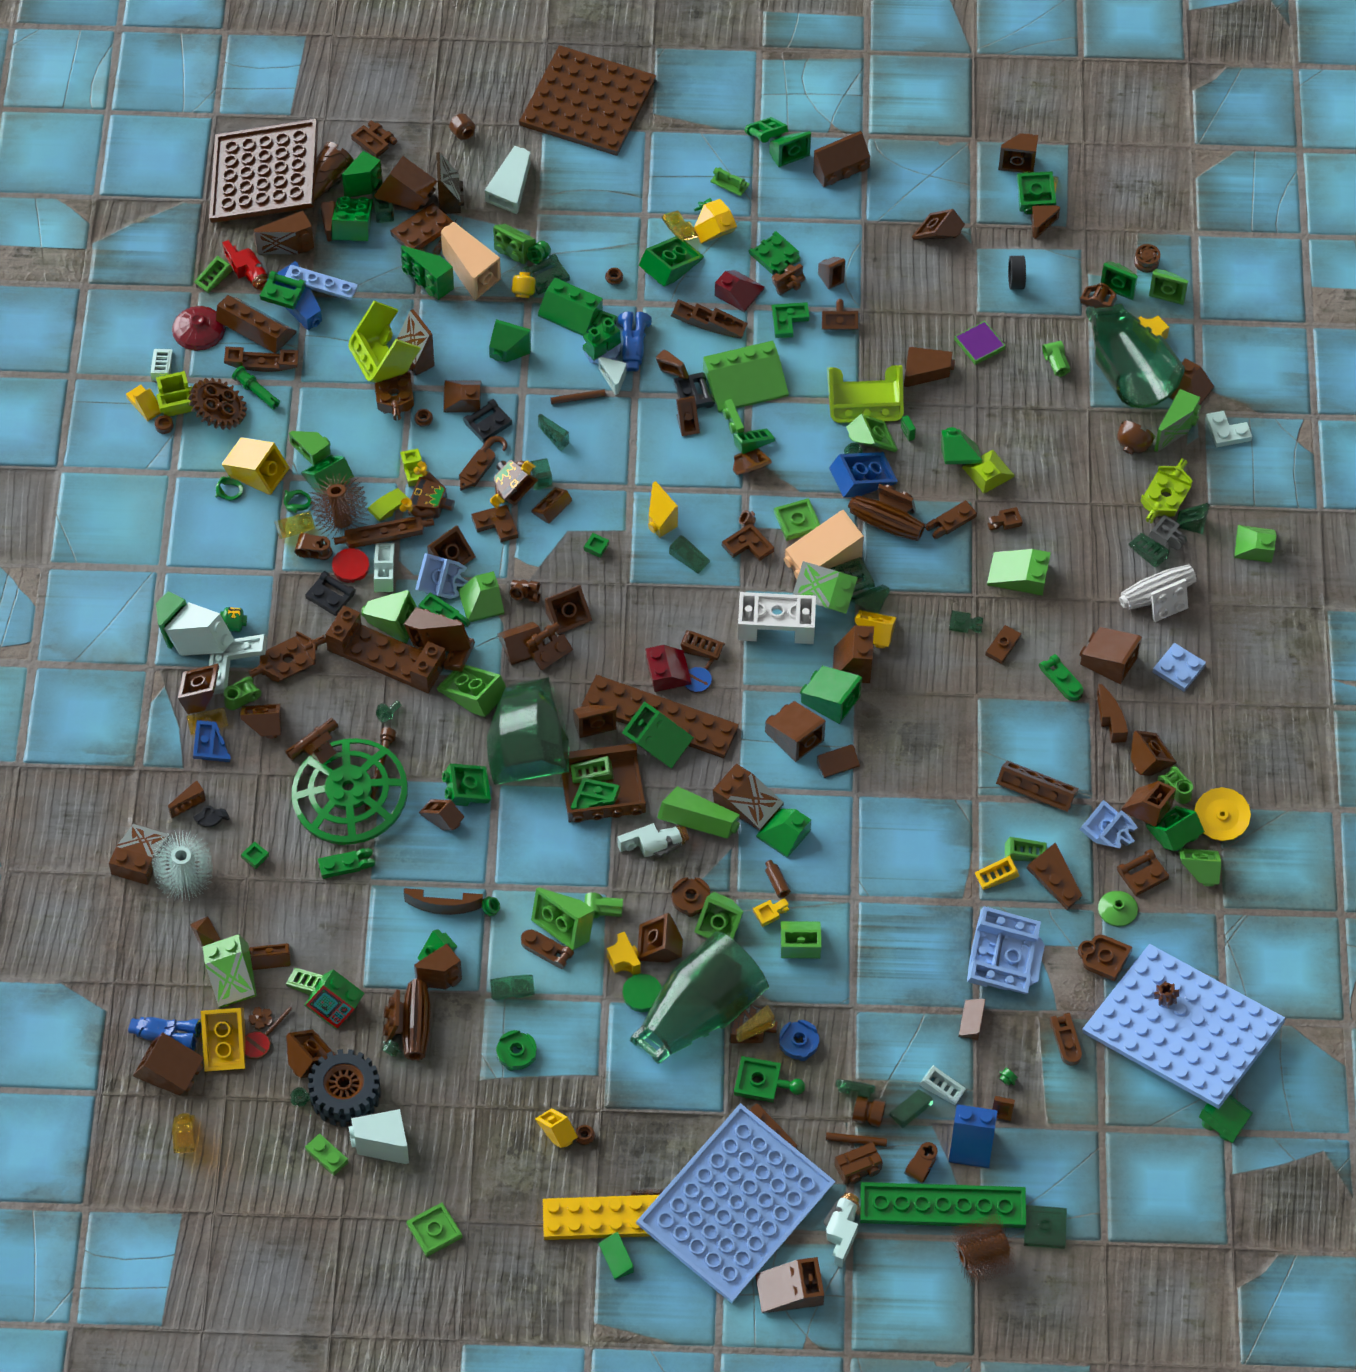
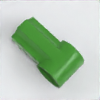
M1062 341L1044 344L1042 346L1044 358L1049 360L1055 376L1062 377L1069 373L1070 367L1065 357Z
M598 893L585 894L584 903L595 910L594 918H598L600 915L622 917L623 899L602 897Z

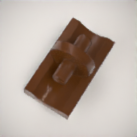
M801 264L796 266L789 265L786 267L785 273L781 275L776 273L771 277L779 295L792 288L796 291L801 288L800 283L806 280Z

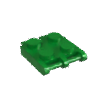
M777 231L772 233V236L767 240H762L761 244L754 249L748 250L749 254L772 275L774 273L781 275L785 272L786 267L789 265L794 266L801 261L799 251Z

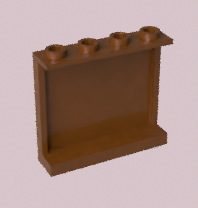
M636 743L559 753V765L568 822L580 823L585 820H601L608 817L619 818L624 815L646 813V801H644ZM608 756L612 763L614 779L601 782L620 785V792L615 804L571 810L572 803L581 784L573 783L571 765ZM586 769L587 775L590 774L589 769ZM578 770L579 776H582V770Z

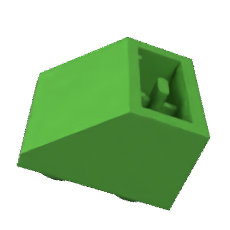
M498 224L493 227L494 249L516 262L525 264L528 261L527 250L535 245L536 239L507 224Z
M781 921V958L821 959V923L819 921Z

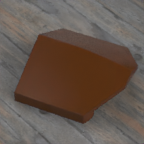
M757 448L745 454L734 455L733 472L736 475L753 472L770 465L772 461Z

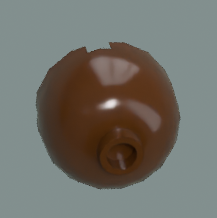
M1122 421L1117 433V440L1123 447V451L1130 455H1133V453H1143L1148 450L1156 437L1150 430L1146 429L1144 431L1141 429V425L1131 421Z

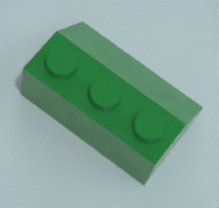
M554 278L545 292L538 316L583 336L592 328L600 311H603V298L558 278Z

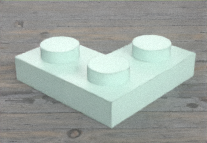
M1224 411L1206 414V421L1216 448L1252 440L1247 422L1229 425Z

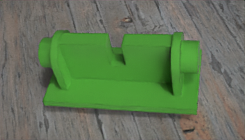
M721 167L714 169L713 174L715 175L710 181L740 197L750 185L744 178L741 179L731 175Z

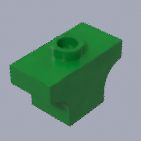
M439 929L433 930L421 950L418 960L424 959L445 944H448L453 952H455L457 945L446 932L441 933Z

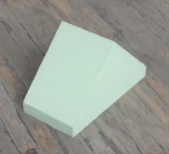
M604 357L598 358L600 372L614 394H619L626 376V363Z

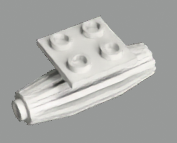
M1189 564L1164 570L1140 580L1121 592V597H1119L1120 604L1128 610L1152 604L1153 620L1157 622L1188 609L1187 587L1196 582V574Z

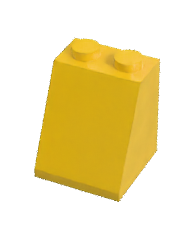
M242 437L222 463V466L231 478L268 495L273 493L290 468L274 442Z

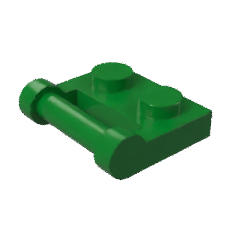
M773 117L748 124L744 129L747 135H753L763 143L768 142L771 137H781L783 133L789 132L788 125Z
M271 271L260 294V300L294 310L305 289L306 281L302 279L295 280L279 275L278 272ZM275 282H281L297 288L296 290L276 285Z

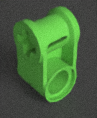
M245 677L241 681L225 688L224 704L227 709L236 710L257 700L261 696L262 692L256 688L252 677Z
M1171 767L1168 773L1158 777V781L1176 788L1174 799L1178 803L1186 804L1191 801L1193 784L1177 767Z

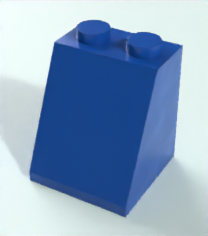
M957 1104L948 1162L989 1168L997 1110Z

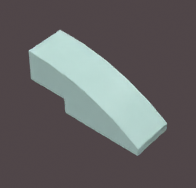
M394 543L375 544L374 592H393Z

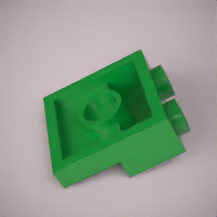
M1053 171L1017 173L1020 212L1031 214L1032 206H1056Z
M450 763L443 772L442 780L447 784L444 794L445 799L452 800L455 805L468 806L470 802L489 804L491 801L486 766Z

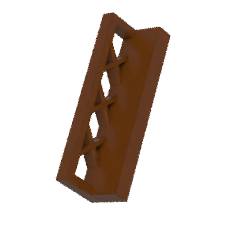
M1008 760L1002 765L996 782L998 785L1066 812L1070 810L1073 799L1079 791L1077 787Z

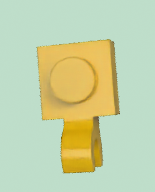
M785 898L775 904H772L771 900L754 907L753 913L761 926L764 927L780 919L779 913L783 914L789 911V904Z

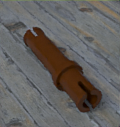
M330 718L321 726H316L313 729L314 731L285 750L288 758L293 761L305 752L304 748L327 731L330 734L339 728L337 722Z

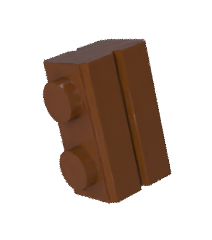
M871 1142L836 1156L834 1164L844 1184H856L862 1177L867 1175L873 1177L879 1174L880 1170H882L883 1162L874 1143Z

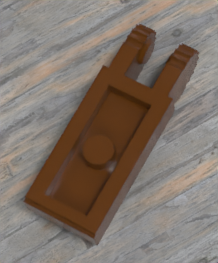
M965 500L936 519L929 521L925 525V529L930 531L940 526V528L932 533L933 538L938 539L976 518L977 512Z

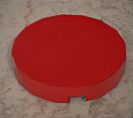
M354 548L343 549L334 556L332 561L334 575L337 579L346 583H354L357 580L364 579L370 568L369 559L366 554Z

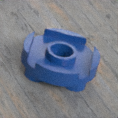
M805 1020L789 1022L780 1031L779 1046L788 1057L805 1061L819 1047L817 1029L813 1024ZM803 1037V1043H797L794 1038Z

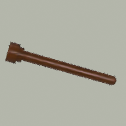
M385 727L381 730L382 746L388 749L396 738L397 732L394 729ZM387 755L379 760L383 766L385 765ZM376 767L373 779H381L382 775ZM372 787L370 797L373 800H376L379 787ZM366 804L365 811H368L371 807Z

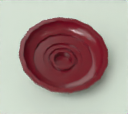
M194 306L183 310L175 318L172 326L173 337L176 342L185 349L194 351L207 350L216 346L223 339L226 331L225 325L216 321V311L205 306Z

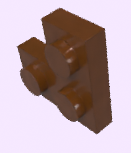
M507 504L498 506L497 509L491 508L471 514L477 533L495 528L500 543L518 538V532Z
M751 523L722 541V547L732 558L749 549L761 561L774 552L773 545Z

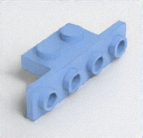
M290 265L285 275L295 280H305V287L311 290L352 300L358 288L355 283L294 265Z

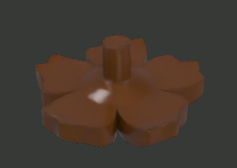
M255 1007L252 1012L253 1015H249L248 1021L255 1025V1029L260 1030L265 1028V1025L270 1026L272 1024V1017H270L272 1011L270 1009L264 1008L262 1011L260 1007Z

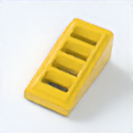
M1010 856L975 872L983 890L1019 877V873ZM1008 866L1010 871L1006 872L1004 867ZM999 869H1001V871H1002V873H1003V875H1001V876L999 875V873H998V871H997V870H999ZM991 872H994L996 876L995 879H992L990 875ZM986 874L989 882L986 883L982 875Z

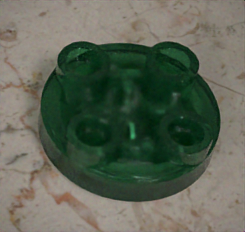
M836 1079L835 1083L838 1092L845 1094L856 1091L858 1095L870 1098L871 1094H874L876 1091V1086L856 1081Z

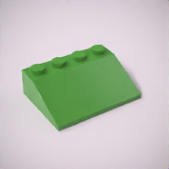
M773 340L703 357V371L718 413L723 412L725 401L732 399L735 408H740L789 396L779 354Z

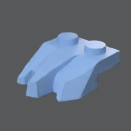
M425 553L415 590L432 593L448 599L458 597L457 586L463 587L469 582L460 575L461 572L466 571L467 567L457 561Z
M1103 800L1079 830L1095 843L1121 848V843L1128 846L1135 842L1129 831H1134L1138 827L1122 810L1117 812Z

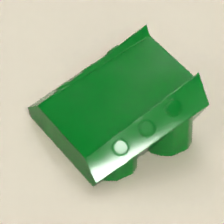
M1229 1095L1219 1109L1207 1103L1204 1109H1202L1199 1118L1202 1119V1126L1205 1129H1215L1222 1139L1234 1143L1253 1112Z

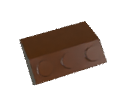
M861 131L814 150L813 173L823 187L833 185L837 181L849 178L858 172H863L870 168V154Z

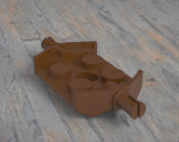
M410 371L403 375L374 383L377 409L384 414L392 413L394 420L397 421L396 415L398 420H400V413L409 411L414 406Z
M296 631L295 637L267 649L265 655H260V665L248 672L252 678L262 673V675H266L272 681L279 682L316 664L317 646L326 643V638L322 635L311 640V638ZM287 657L293 658V661L290 663H286L283 660Z

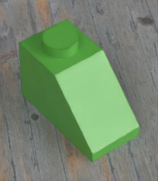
M289 432L290 444L312 465L331 454L330 441L325 436L322 437L318 432Z

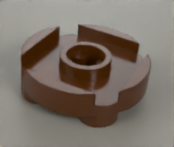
M682 878L674 884L671 900L673 906L688 917H693L701 913L705 900L710 895V888L700 878ZM688 893H689V894H693V893H694V894H695V898H694V899H688V895H687V894H688Z

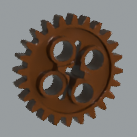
M205 378L204 381L199 380L198 383H195L189 392V406H193L191 411L197 412L196 417H202L201 422L207 421L208 426L213 424L215 429L218 426L222 430L225 427L229 430L232 426L236 428L246 416V402L242 401L244 397L238 396L240 391H234L233 385L227 386V381L223 384L221 379L215 382L214 378H211L210 381Z

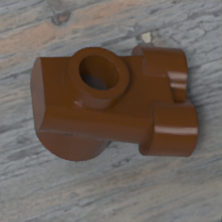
M513 580L511 582L510 595L515 600H521L525 597L529 601L538 603L541 597L539 592L540 582Z

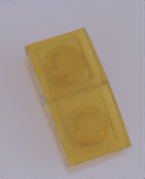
M678 210L662 216L664 223L680 240L685 241L698 237L691 222H685Z

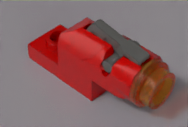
M229 240L222 242L224 254L238 279L246 276L254 288L259 291L263 290L269 278L263 257L256 256L250 248L238 251L236 246H232Z

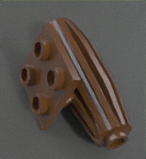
M879 484V500L861 496L851 498L848 504L850 513L865 523L892 535L919 541L922 537L925 524L908 514V512L915 513L916 511L914 498L909 493H900L895 491V488L890 485L883 486Z
M413 979L408 983L403 1003L400 1001V990H396L393 997L389 998L388 1006H385L383 1017L386 1018V1024L383 1027V1036H386L385 1044H390L393 1036L402 1034L405 1058L412 1061H419L425 1058L430 1037L431 1004L428 984L422 979Z

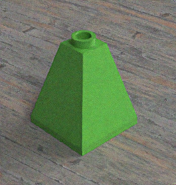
M405 590L368 601L366 606H363L361 614L365 617L367 623L407 644L410 637L404 623L417 606L410 592Z

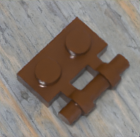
M372 120L368 123L369 129L363 125L351 135V139L376 158L389 149V142L395 145L398 141L393 133L384 130L381 124L375 123Z
M557 622L546 626L542 632L532 635L530 640L525 642L529 649L533 646L537 649L531 655L540 670L545 669L573 650L564 634L556 636L555 632L560 629ZM548 637L550 642L543 646L542 640Z

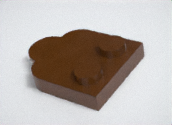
M1097 935L1091 941H1083L1078 946V955L1082 958L1083 967L1112 981H1116L1132 952V946L1105 935Z

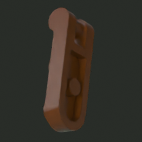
M526 930L521 935V945L524 949L560 969H564L568 958L571 959L574 955V951L569 947H564L536 930Z
M1065 1013L1060 1017L1056 1015L1050 1016V1025L1054 1032L1061 1059L1067 1065H1077L1081 1060L1082 1051L1070 1013Z

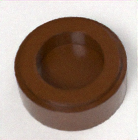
M167 415L159 416L155 420L157 432L161 434L170 433L174 428L173 419Z

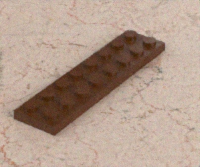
M596 674L582 706H615L616 721L628 725L645 701L694 737L689 747L725 758L737 733L739 724Z

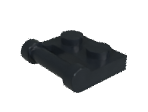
M705 373L691 374L688 379L674 378V385L679 398L694 396L696 408H711L715 405L706 384L707 378ZM695 382L700 385L704 397L702 399H699Z
M494 399L488 401L487 405L472 415H467L463 418L465 425L483 443L512 425V419L498 406ZM491 410L494 412L493 414H491L484 420L480 421L479 423H474V421H476L483 415L487 414Z
M323 571L319 579L307 591L305 597L334 616H337L343 605L345 606L355 595L356 589L352 586L344 585L331 577L330 573ZM328 583L345 594L340 596L324 585Z

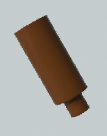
M768 860L765 863L767 867L765 872L777 897H786L791 892L778 864Z

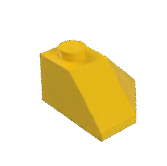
M721 199L703 205L694 229L702 244L734 232L737 225L731 210Z

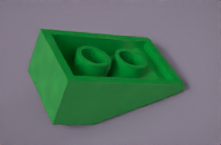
M678 235L646 248L638 266L665 287L676 282L698 264L704 256Z

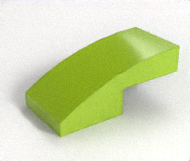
M418 448L400 452L409 487L416 486L419 476L422 477V474L417 475L414 473V468L419 467L417 463L422 461Z
M396 488L368 507V511L380 522L393 516L394 511L402 505L401 500L407 496L399 488Z

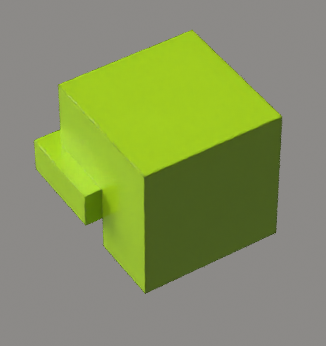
M185 371L156 377L158 388L156 397L161 413L164 412V415L175 416L192 412L193 406H189L190 400H188L192 386L188 387Z

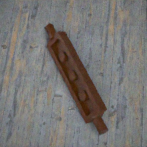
M414 516L353 528L348 531L345 530L344 536H340V539L335 537L334 543L335 545L346 543L349 548H357L423 535L425 527L435 526L433 518L422 520L421 517Z

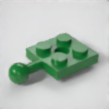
M741 1056L734 1096L774 1103L777 1087L790 1089L793 1094L800 1095L805 1091V1083L801 1079H794L791 1082L779 1079L781 1063ZM754 1076H761L763 1081L755 1083L752 1078Z

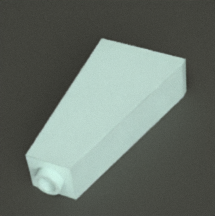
M517 146L513 147L486 187L485 202L514 214L518 213L531 164L530 151Z

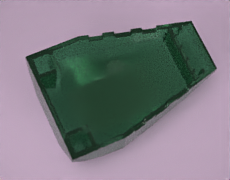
M549 677L512 683L504 689L487 735V754L494 785L569 772V738Z

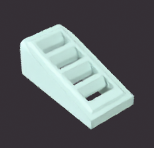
M154 349L151 365L152 381H156V377L171 374L172 349Z
M934 1065L919 1084L924 1089L954 1105L957 1104L966 1090L965 1087ZM932 1077L935 1078L934 1082L930 1081ZM939 1081L943 1082L940 1087L937 1086ZM946 1085L950 1086L947 1092L944 1090ZM953 1089H956L957 1092L955 1093V1095H954V1097H953V1096L950 1095V1094H951V1092L953 1091Z

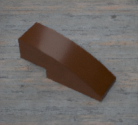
M1098 684L1096 695L1101 727L1109 726L1111 743L1126 742L1128 729L1122 710L1104 685Z

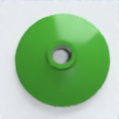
M1111 891L1100 899L1098 912L1100 917L1109 925L1121 927L1134 921L1137 916L1138 906L1135 899L1128 893Z

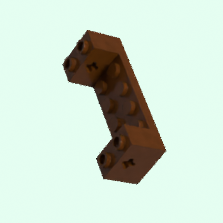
M344 605L325 634L327 651L428 694L444 669L443 664L446 660L445 648L429 641L423 650L410 646L362 625L360 612Z

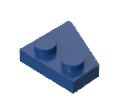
M197 720L193 759L230 762L231 756L225 747V742L220 735L217 723Z

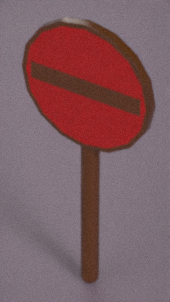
M289 1007L265 1033L253 1031L245 1035L246 1057L259 1059L269 1052L271 1042L268 1035L290 1013L292 1007Z

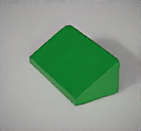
M618 1232L599 1243L614 1280L634 1273V1266Z

